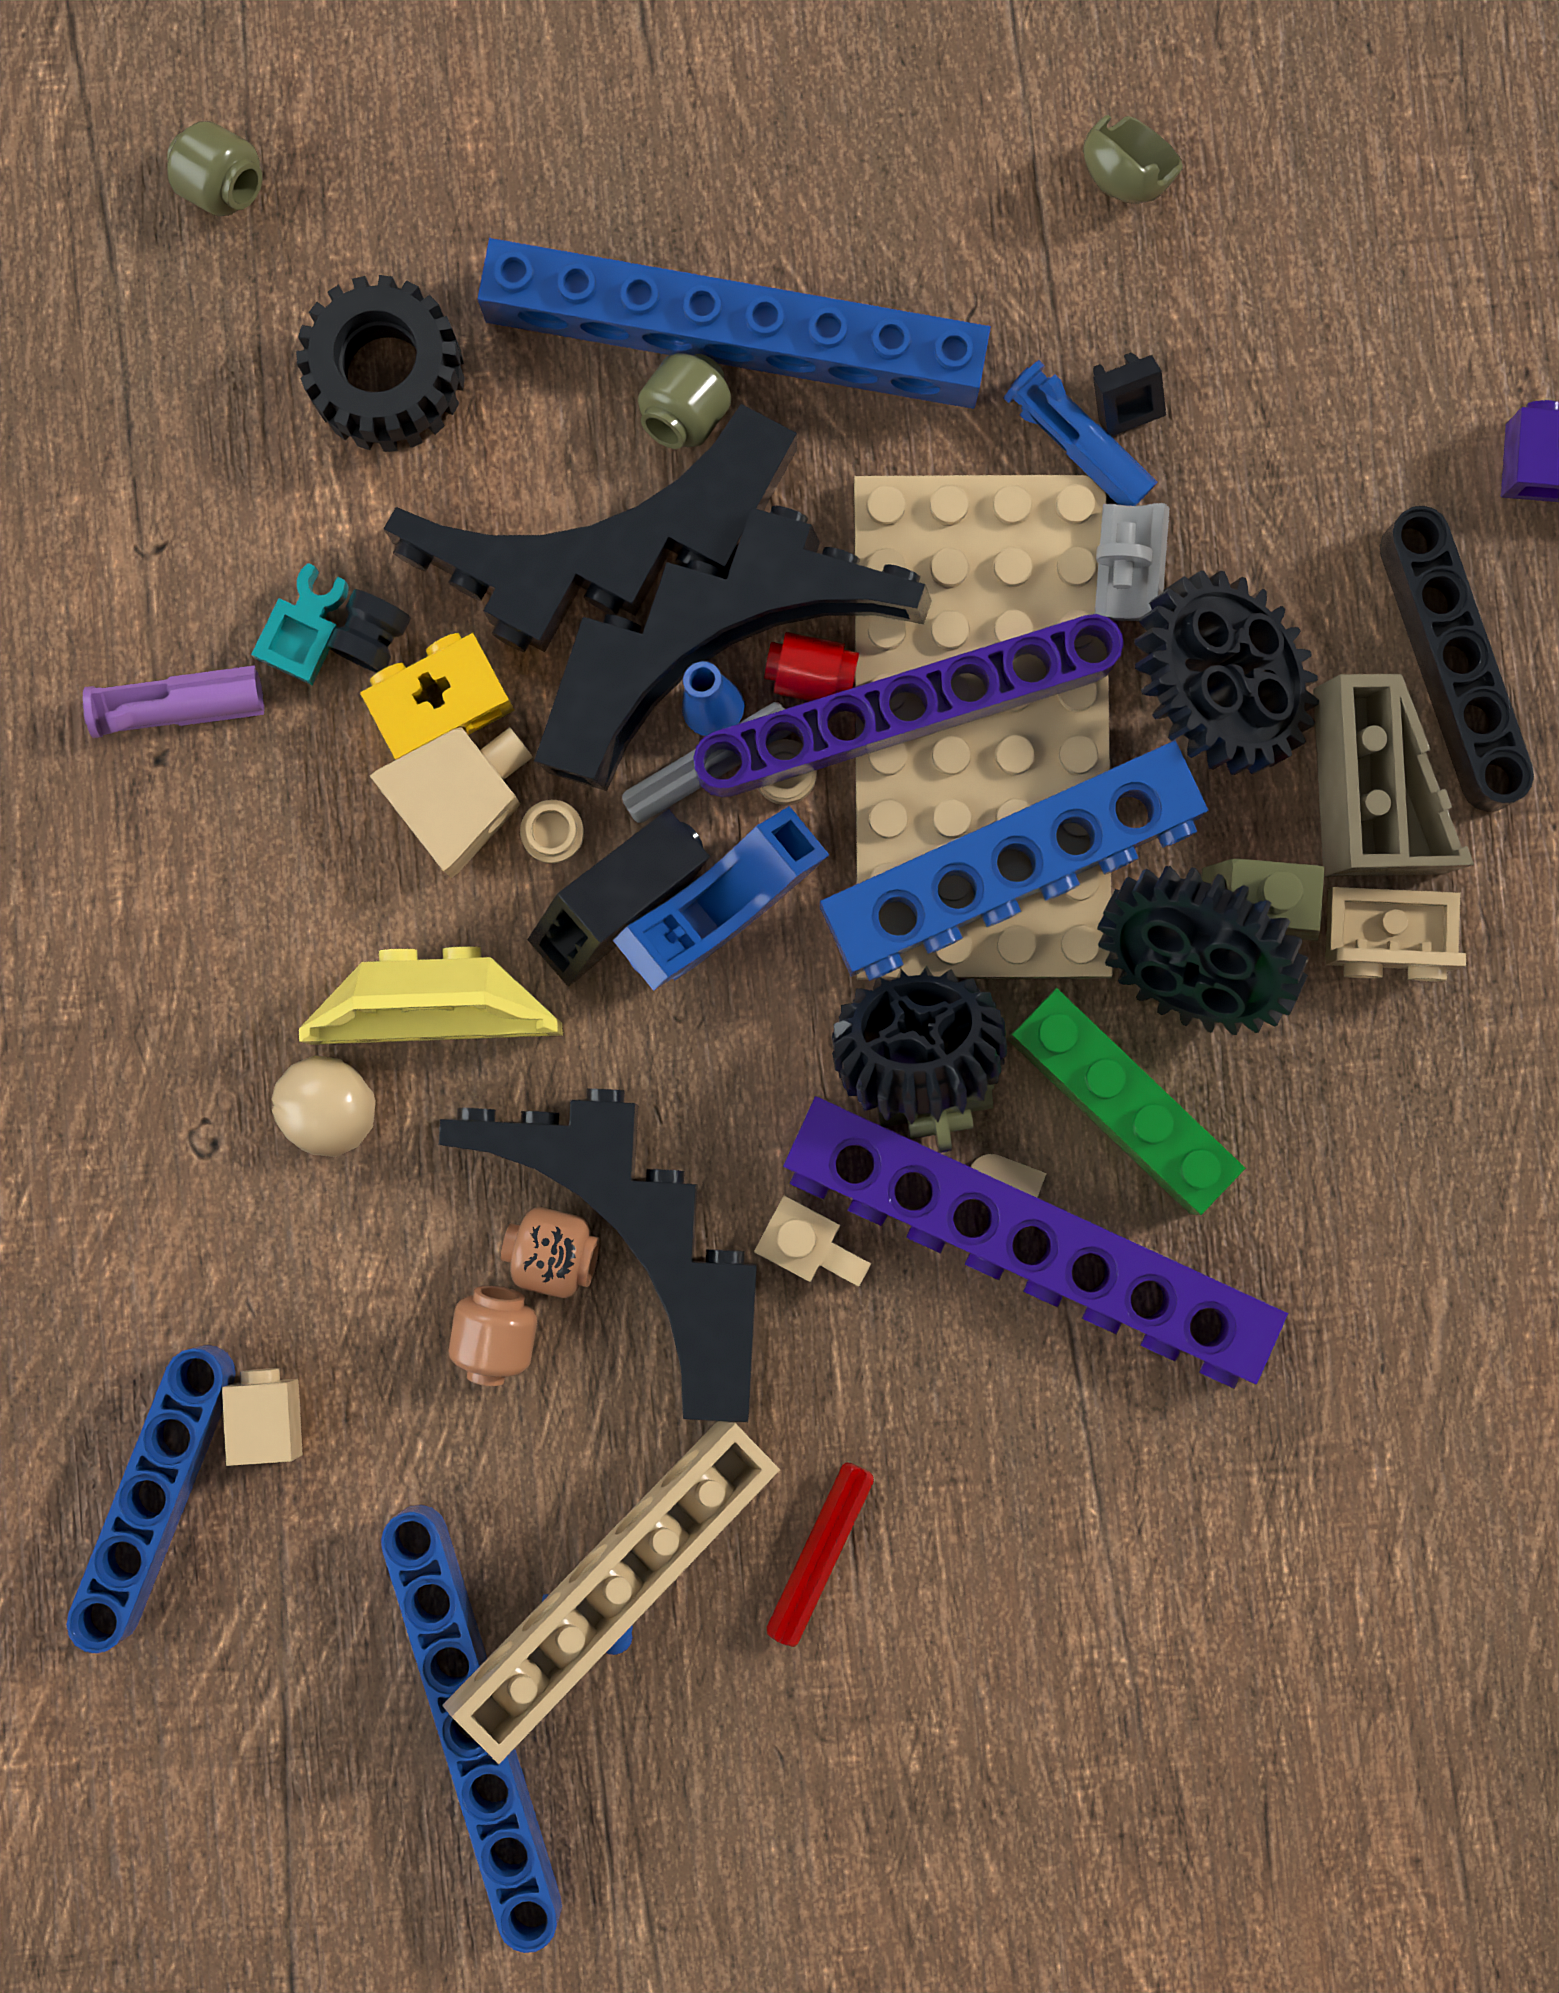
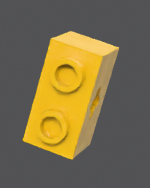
M454 633L437 640L426 649L428 657L407 668L404 663H396L382 669L370 678L372 686L360 692L395 760L455 728L462 727L467 735H470L515 711L473 633L464 638H461L459 633ZM432 684H437L444 691L442 697L445 704L436 709L427 701L428 693L426 688Z

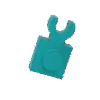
M308 563L301 569L297 577V590L300 597L296 605L278 598L251 655L256 660L313 686L330 651L326 645L334 629L338 628L336 624L325 620L328 612L338 609L345 602L349 587L344 579L337 577L329 593L325 595L314 594L313 584L318 577L319 571L314 565Z

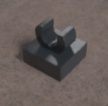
M1130 352L1124 355L1125 365L1105 372L1101 364L1094 366L1093 381L1099 423L1111 437L1166 416L1162 370L1153 355L1139 359Z

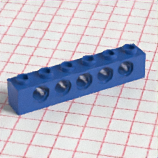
M1176 740L825 898L820 901L819 908L850 976L852 977L865 971L868 980L872 981L904 966L900 955L924 945L927 954L934 953L962 940L960 927L980 918L983 919L986 928L994 926L1021 913L1018 901L1041 891L1044 900L1048 901L1080 886L1077 874L1100 865L1105 875L1138 860L1139 857L1135 848L1158 838L1162 848H1165L1198 832L1194 821L1199 820L1209 810ZM1123 797H1134L1140 800L1148 812L1146 825L1140 828H1130L1122 824L1116 815L1115 807L1117 800ZM1066 823H1075L1082 826L1087 831L1090 839L1088 851L1080 855H1071L1063 851L1056 838L1058 827ZM1010 849L1019 850L1026 854L1032 865L1030 877L1020 882L1007 880L998 869V855ZM960 876L966 879L973 888L974 897L972 903L960 909L945 905L938 894V885L944 878ZM892 902H901L909 906L915 915V927L909 933L900 936L886 932L879 922V912L885 905Z

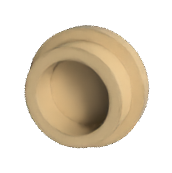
M545 800L535 804L526 812L521 822L520 836L525 849L531 856L541 862L555 864L564 862L577 853L583 842L584 826L579 814L572 806L559 800Z

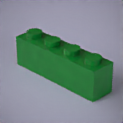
M1057 988L1006 1038L1190 1215H1202L1246 1169Z

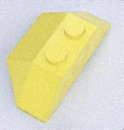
M481 947L443 948V959L418 960L417 950L415 949L380 950L379 961L361 962L299 1028V1042L309 1045L563 1036L562 1022L491 957L481 958Z

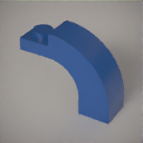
M788 806L758 824L706 873L676 896L628 925L613 941L627 957L632 967L640 973L654 991L671 979L677 980L724 946L791 891L829 856V853L793 809Z

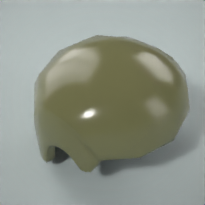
M1105 115L1088 132L1083 144L1086 167L1091 178L1105 194L1125 203L1140 204L1154 201L1166 191L1183 170L1182 159L1168 142L1138 119L1126 116L1114 126L1107 128L1111 116Z

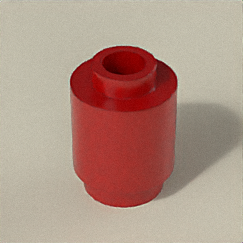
M786 632L783 644L771 642L764 679L775 681L774 694L814 701L853 688L859 652L844 650L845 643Z

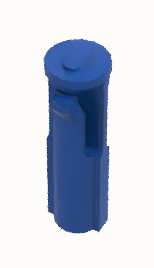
M1040 360L1036 361L1030 368L1027 367L1010 386L1011 388L1004 395L1003 399L1008 404L1015 400L1019 405H1022L1021 409L1023 411L1019 415L1025 421L1038 424L1118 505L1136 506L1158 482L1066 394L1061 379L1056 374L1051 378H1047L1042 372L1045 365Z

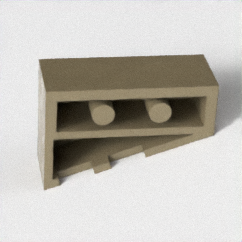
M1340 674L1315 687L1313 695L1319 699V705L1314 707L1322 859L1323 867H1325L1324 877L1446 874L1474 865L1468 847L1461 846L1448 809L1453 807L1446 789L1440 790L1426 754L1431 749L1402 674Z

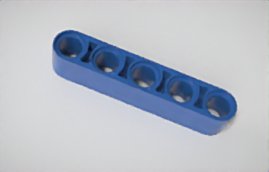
M203 1345L181 1351L172 1358L166 1367L68 1613L66 1623L68 1635L75 1646L85 1652L101 1653L108 1651L130 1636L139 1624L222 1415V1387L233 1384L236 1371L233 1360L227 1352L217 1346ZM195 1358L205 1360L213 1369L214 1383L207 1393L198 1392L188 1382V1366ZM170 1419L179 1420L189 1430L190 1442L184 1453L174 1452L164 1442V1427ZM145 1480L156 1482L165 1492V1507L161 1513L150 1512L140 1502L139 1491ZM121 1541L131 1543L140 1553L141 1566L135 1574L125 1572L116 1562L115 1551ZM95 1603L105 1604L115 1613L117 1625L113 1634L102 1633L92 1623L91 1611Z

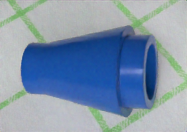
M705 661L692 664L683 676L685 689L682 713L686 724L691 730L703 736L737 725L743 716L745 706L741 691L724 677L714 664Z

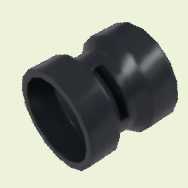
M354 589L346 604L348 612L346 624L334 629L326 647L350 662L377 673L388 667L392 658L388 647L392 644L394 638L404 634L411 617L381 598L365 591Z

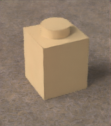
M280 1368L240 1371L241 1382L222 1387L226 1466L291 1462L303 1455L298 1378L280 1380Z

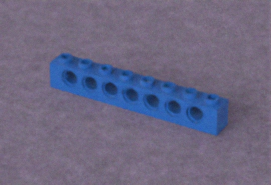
M489 238L477 298L484 320L490 324L665 355L685 353L694 356L695 354H703L722 365L975 409L991 328V326L493 238Z

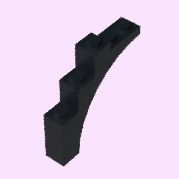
M740 404L715 443L679 479L638 506L590 526L544 535H488L442 526L395 507L384 527V531L391 542L397 545L393 554L409 565L425 572L430 564L452 575L448 581L450 585L476 600L482 601L486 593L491 595L483 611L490 624L495 626L492 632L494 637L521 652H525L529 644L545 652L580 587L587 590L584 599L600 610L617 616L619 610L623 609L636 616L671 551L678 554L675 562L679 566L686 568L689 560L701 561L721 569L725 573L723 579H727L750 509L752 507L762 511L765 510L797 451V433Z
M772 506L770 513L751 507L727 580L723 579L725 573L721 569L701 561L689 560L686 568L667 562L643 634H640V625L616 615L606 614L603 622L586 617L582 618L534 762L549 774L607 791L628 744L654 707L683 680L684 673L692 664L702 661L706 662L732 644L773 627L823 616L876 615L924 624L932 602L926 584L919 582L921 577L917 573L900 566L886 564L882 571L859 565L860 559L857 556L838 548L824 547L822 554L817 553L820 541L812 525L807 524L808 518L804 514L783 506Z
M587 1088L586 1101L571 1100L569 1126L559 1125L560 1113L521 1111V1123L495 1122L496 1110L482 1108H457V1120L440 1119L438 1145L489 1152L536 1169L579 1195L619 1232L648 1272L668 1315L681 1366L683 1419L748 1423L757 1264L744 1263L745 1251L706 1249V1261H694L698 1184H684L685 1171L646 1169V1182L635 1181L639 1105L636 1103H624V1090Z

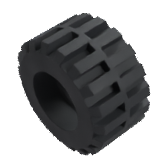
M379 275L378 285L375 286L369 285L366 276L352 279L354 289L343 293L338 284L327 292L332 300L329 305L324 307L319 302H316L309 311L314 321L313 327L302 325L298 338L304 350L296 351L297 366L303 374V377L300 379L306 393L325 423L328 422L333 431L345 441L349 436L352 437L358 447L371 450L373 442L381 445L384 452L398 451L397 441L407 439L411 448L422 444L423 441L419 433L429 428L436 435L445 426L441 419L442 414L447 412L453 415L459 405L455 395L456 390L463 391L465 377L461 369V365L464 364L463 357L447 316L444 317L440 305L431 295L424 299L419 286L407 280L402 288H398L393 276ZM380 338H397L410 343L416 348L417 355L414 367L408 377L398 386L383 392H367L357 389L348 383L350 363L354 355L365 344Z

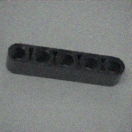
M1427 506L1411 507L1402 512L1382 535L1379 546L1381 559L1462 793L1468 803L1476 809L1486 812L1499 811L1525 797L1531 789L1534 780L1533 765L1450 527L1444 516L1434 508ZM1411 528L1423 534L1427 541V552L1417 554L1408 550L1402 542V529ZM1423 588H1436L1445 595L1448 603L1447 613H1434L1425 606L1422 599ZM1453 646L1464 652L1468 659L1467 673L1459 674L1447 668L1443 660L1444 647ZM1466 706H1477L1486 713L1489 721V728L1486 734L1475 733L1468 728L1464 721ZM1488 765L1499 766L1507 773L1510 785L1505 795L1495 793L1485 782L1484 774Z

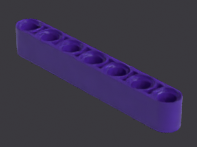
M1098 614L1084 615L715 731L705 736L696 746L693 756L696 777L702 788L711 795L731 797L1095 683L1106 677L1118 661L1123 648L1122 633L1117 624L1108 617ZM1085 635L1097 637L1106 647V659L1098 663L1084 661L1076 653L1074 641ZM1025 654L1037 656L1046 667V677L1038 682L1030 683L1023 681L1013 670V660ZM964 673L976 675L985 685L986 694L977 701H963L954 694L951 688V681L954 677ZM904 692L917 695L924 704V714L914 721L898 719L893 715L889 706V702L894 696ZM844 711L855 713L862 720L864 731L853 740L844 741L837 739L828 729V721L833 715ZM784 730L794 732L803 743L801 752L790 760H780L773 757L767 750L766 744L774 733ZM724 749L733 751L742 761L740 770L735 776L720 780L713 778L707 773L705 764L712 753Z

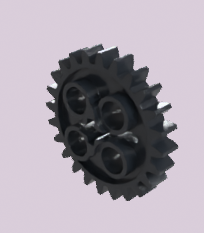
M1202 570L1189 579L1184 576L1164 589L1163 593L1149 602L1152 610L1140 618L1139 623L1147 632L1136 638L1134 644L1148 654L1147 657L1135 664V669L1151 676L1152 682L1142 688L1141 692L1142 695L1158 697L1160 705L1155 709L1152 716L1154 719L1169 717L1173 722L1168 738L1173 741L1184 735L1189 739L1187 756L1193 758L1206 751L1209 769L1214 770L1226 763L1231 775H1236L1245 769H1248L1251 774H1256L1268 766L1272 767L1292 756L1291 751L1304 745L1306 742L1302 733L1315 725V721L1306 711L1319 705V699L1306 690L1307 686L1318 681L1316 674L1304 670L1302 662L1312 656L1311 651L1296 649L1293 642L1301 630L1299 627L1285 629L1281 623L1286 609L1280 606L1270 611L1266 607L1267 591L1265 589L1250 596L1247 579L1241 577L1230 584L1225 571H1219L1209 578L1205 571Z
M1165 866L1160 878L1148 869L1142 871L1138 881L1127 877L1120 890H1114L1097 927V930L1103 933L1098 943L1099 948L1110 952L1105 961L1106 966L1123 969L1118 979L1120 984H1136L1140 988L1136 996L1138 1001L1151 998L1158 1001V1014L1164 1015L1170 1010L1179 1012L1181 1024L1184 1026L1190 1024L1193 1018L1200 1019L1204 1028L1209 1033L1213 1032L1217 1023H1222L1232 1035L1238 1034L1242 1023L1254 1033L1260 1032L1264 1022L1274 1027L1277 1026L1282 1014L1288 1016L1291 1014L1308 977L1304 973L1308 957L1298 953L1303 942L1301 937L1284 935L1290 924L1288 918H1269L1267 913L1272 904L1269 900L1253 904L1247 900L1249 887L1243 885L1234 892L1225 889V880L1223 875L1220 874L1214 877L1212 883L1203 882L1200 873L1193 867L1190 868L1185 879H1181L1171 866Z

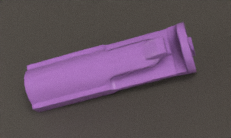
M255 665L171 676L166 680L108 688L89 686L84 687L83 690L84 719L92 738L103 737L105 734L170 724L182 726L264 715L265 707L261 681Z

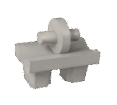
M1153 503L1143 506L1103 504L1100 545L1097 547L1096 561L1099 564L1095 614L1108 617L1112 621H1139L1142 616L1152 610L1149 602L1163 593L1170 510L1165 503Z

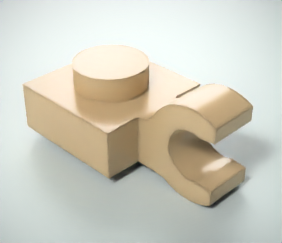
M783 1196L754 1250L760 1256L809 1282L813 1280L819 1266H822L847 1281L860 1286L872 1264L832 1243L841 1225L786 1196Z

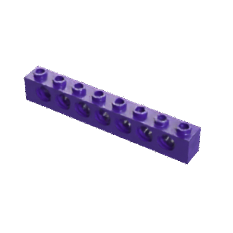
M817 1096L814 1097L783 1165L784 1168L794 1172L789 1184L823 1200L829 1188L853 1199L847 1211L882 1227L887 1216H891L911 1226L906 1238L940 1254L946 1242L967 1251L969 1255L964 1265L999 1281L1004 1269L1028 1280L1023 1292L1055 1307H1059L1063 1296L1086 1306V1309L1081 1319L1116 1335L1122 1323L1145 1334L1140 1346L1175 1362L1180 1351L1204 1361L1199 1373L1235 1389L1239 1378L1257 1385L1288 1316L1287 1312ZM854 1145L866 1149L873 1161V1168L869 1177L863 1182L856 1184L843 1180L836 1170V1158L840 1151L845 1147ZM909 1172H916L924 1176L931 1188L928 1202L917 1210L903 1208L895 1197V1185L898 1179ZM968 1199H975L981 1202L986 1207L989 1216L985 1230L974 1237L962 1235L956 1229L953 1220L957 1206ZM1034 1226L1046 1238V1251L1038 1261L1030 1264L1022 1263L1013 1252V1239L1022 1228ZM1093 1253L1101 1259L1104 1265V1278L1096 1288L1081 1290L1072 1279V1267L1080 1256ZM1144 1281L1155 1282L1160 1287L1163 1295L1160 1309L1149 1317L1138 1316L1131 1305V1294L1134 1288ZM1212 1308L1219 1315L1221 1321L1220 1332L1213 1341L1199 1344L1191 1335V1320L1199 1310Z

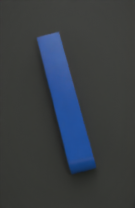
M425 1505L409 1506L400 1511L385 1526L381 1538L382 1552L498 1931L503 1941L513 1950L523 1953L537 1952L547 1946L554 1937L562 1911L560 1892L516 1749L514 1748L498 1764L475 1740L466 1738L460 1733L456 1721L442 1706L486 1661L487 1655L443 1517L432 1507ZM415 1521L427 1528L431 1541L428 1551L416 1554L409 1552L403 1547L400 1542L399 1531L404 1522ZM434 1584L443 1588L449 1596V1611L443 1615H432L423 1610L418 1600L420 1587ZM447 1647L461 1650L469 1661V1672L462 1677L446 1675L438 1665V1651ZM483 1774L499 1776L508 1787L507 1798L497 1802L485 1800L476 1790L475 1779ZM511 1837L518 1839L524 1844L528 1858L520 1864L511 1865L505 1863L497 1856L494 1843L502 1838ZM526 1901L537 1903L544 1909L547 1921L538 1927L525 1926L517 1920L514 1914V1907Z

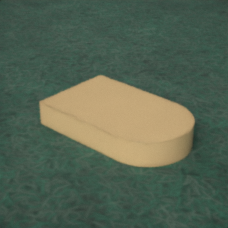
M996 1154L980 1156L971 1165V1168L1038 1198L1047 1174Z

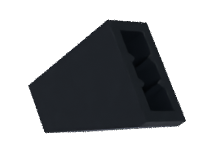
M667 809L557 893L527 940L569 987L617 946L613 939L628 925L664 904L687 886L708 861L710 855L703 849L702 841L697 832L690 825L680 822Z

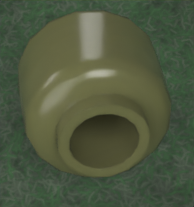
M200 121L178 134L168 148V181L173 191L184 199L218 217L229 216L238 210H243L256 199L262 185L260 159L255 147L240 136L214 122Z
M685 353L668 355L638 395V406L642 415L641 424L644 430L659 444L671 449H679L682 446L689 448L702 445L731 405L730 389L724 380L722 368L713 359L703 354H695L693 356Z

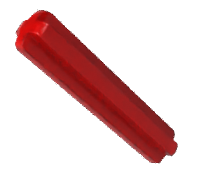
M848 1462L842 1465L767 1625V1635L773 1640L791 1647H795L799 1643L873 1485L874 1477L868 1470Z

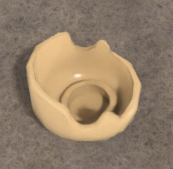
M319 1055L311 1056L292 1064L275 1084L271 1098L274 1105L272 1113L275 1122L289 1141L307 1153L330 1157L340 1156L357 1148L373 1128L376 1103L374 1094L361 1075L341 1059Z

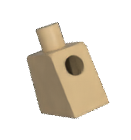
M459 727L372 773L370 777L441 869L450 878H453L520 806L521 803L503 780L532 759L533 756L510 727L481 750L478 749L463 728Z

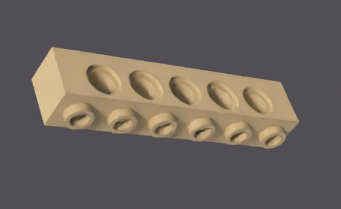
M717 1421L442 1706L500 1764L780 1469L736 1423Z

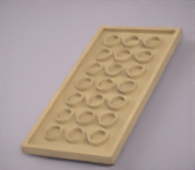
M1088 475L854 476V555L860 559L859 565L882 571L886 564L909 569L921 577L919 582L926 584L932 600L924 624L876 615L855 616V652H859L855 672V687L1084 615L1095 614L1099 564L1096 561L1097 547L1100 545L1103 504H1106V492ZM1085 635L1074 641L1075 651L1084 661L1098 663L1106 659V647L1097 637ZM1025 654L1013 660V670L1023 681L1030 683L1038 682L1046 677V667L1037 656ZM964 673L954 677L951 681V688L954 694L963 701H977L986 694L985 685L976 675ZM1108 675L1095 683L856 757V884L1110 770ZM899 693L889 702L893 715L903 721H914L925 712L922 700L913 693ZM855 714V738H857L864 731V724L860 717ZM1066 823L1058 827L1056 838L1063 851L1071 855H1080L1088 851L1090 839L1087 831L1082 826L1075 823ZM1010 849L998 855V869L1007 880L1020 882L1030 877L1032 865L1026 854L1019 850ZM1097 865L1077 874L1080 886L1065 894L1045 901L1040 891L1018 901L1022 912L1001 923L986 928L983 919L980 918L960 927L959 930L963 939L946 948L927 954L924 945L905 952L900 955L904 966L900 968L908 976L920 975L927 965L932 975L938 977L952 969L957 979L1111 978L1112 967L1105 964L1110 952L1099 948L1098 943L1103 933L1097 930L1104 915L1103 911L1111 898V872L1104 875L1100 865ZM949 876L944 878L938 885L940 899L951 908H964L973 901V888L963 877ZM892 902L880 910L879 922L886 932L900 936L909 933L915 927V915L906 904ZM900 968L882 976V978L897 979ZM865 971L857 974V980H868Z

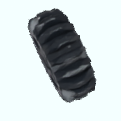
M926 965L920 975L908 976L900 968L897 979L888 981L879 977L875 979L873 990L856 988L853 1003L841 1005L839 1022L833 1024L832 1042L834 1051L832 1056L835 1071L839 1073L843 1087L846 1089L848 1096H857L864 1111L879 1107V1111L883 1114L886 1121L899 1112L905 1113L911 1125L919 1114H931L938 1123L943 1110L951 1108L964 1114L967 1099L984 1101L985 1093L988 1090L987 1085L998 1084L1001 1066L1005 1064V1057L1007 1056L1005 1021L1001 1017L1000 1010L996 1009L991 993L980 992L974 978L958 982L952 969L938 977L933 976Z

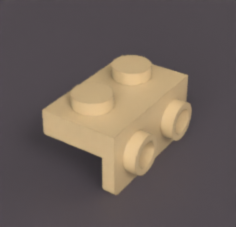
M1332 887L1328 889L1325 965L1344 966V977L1383 978V968L1408 969V980L1447 981V971L1466 967V953H1459L1461 893Z

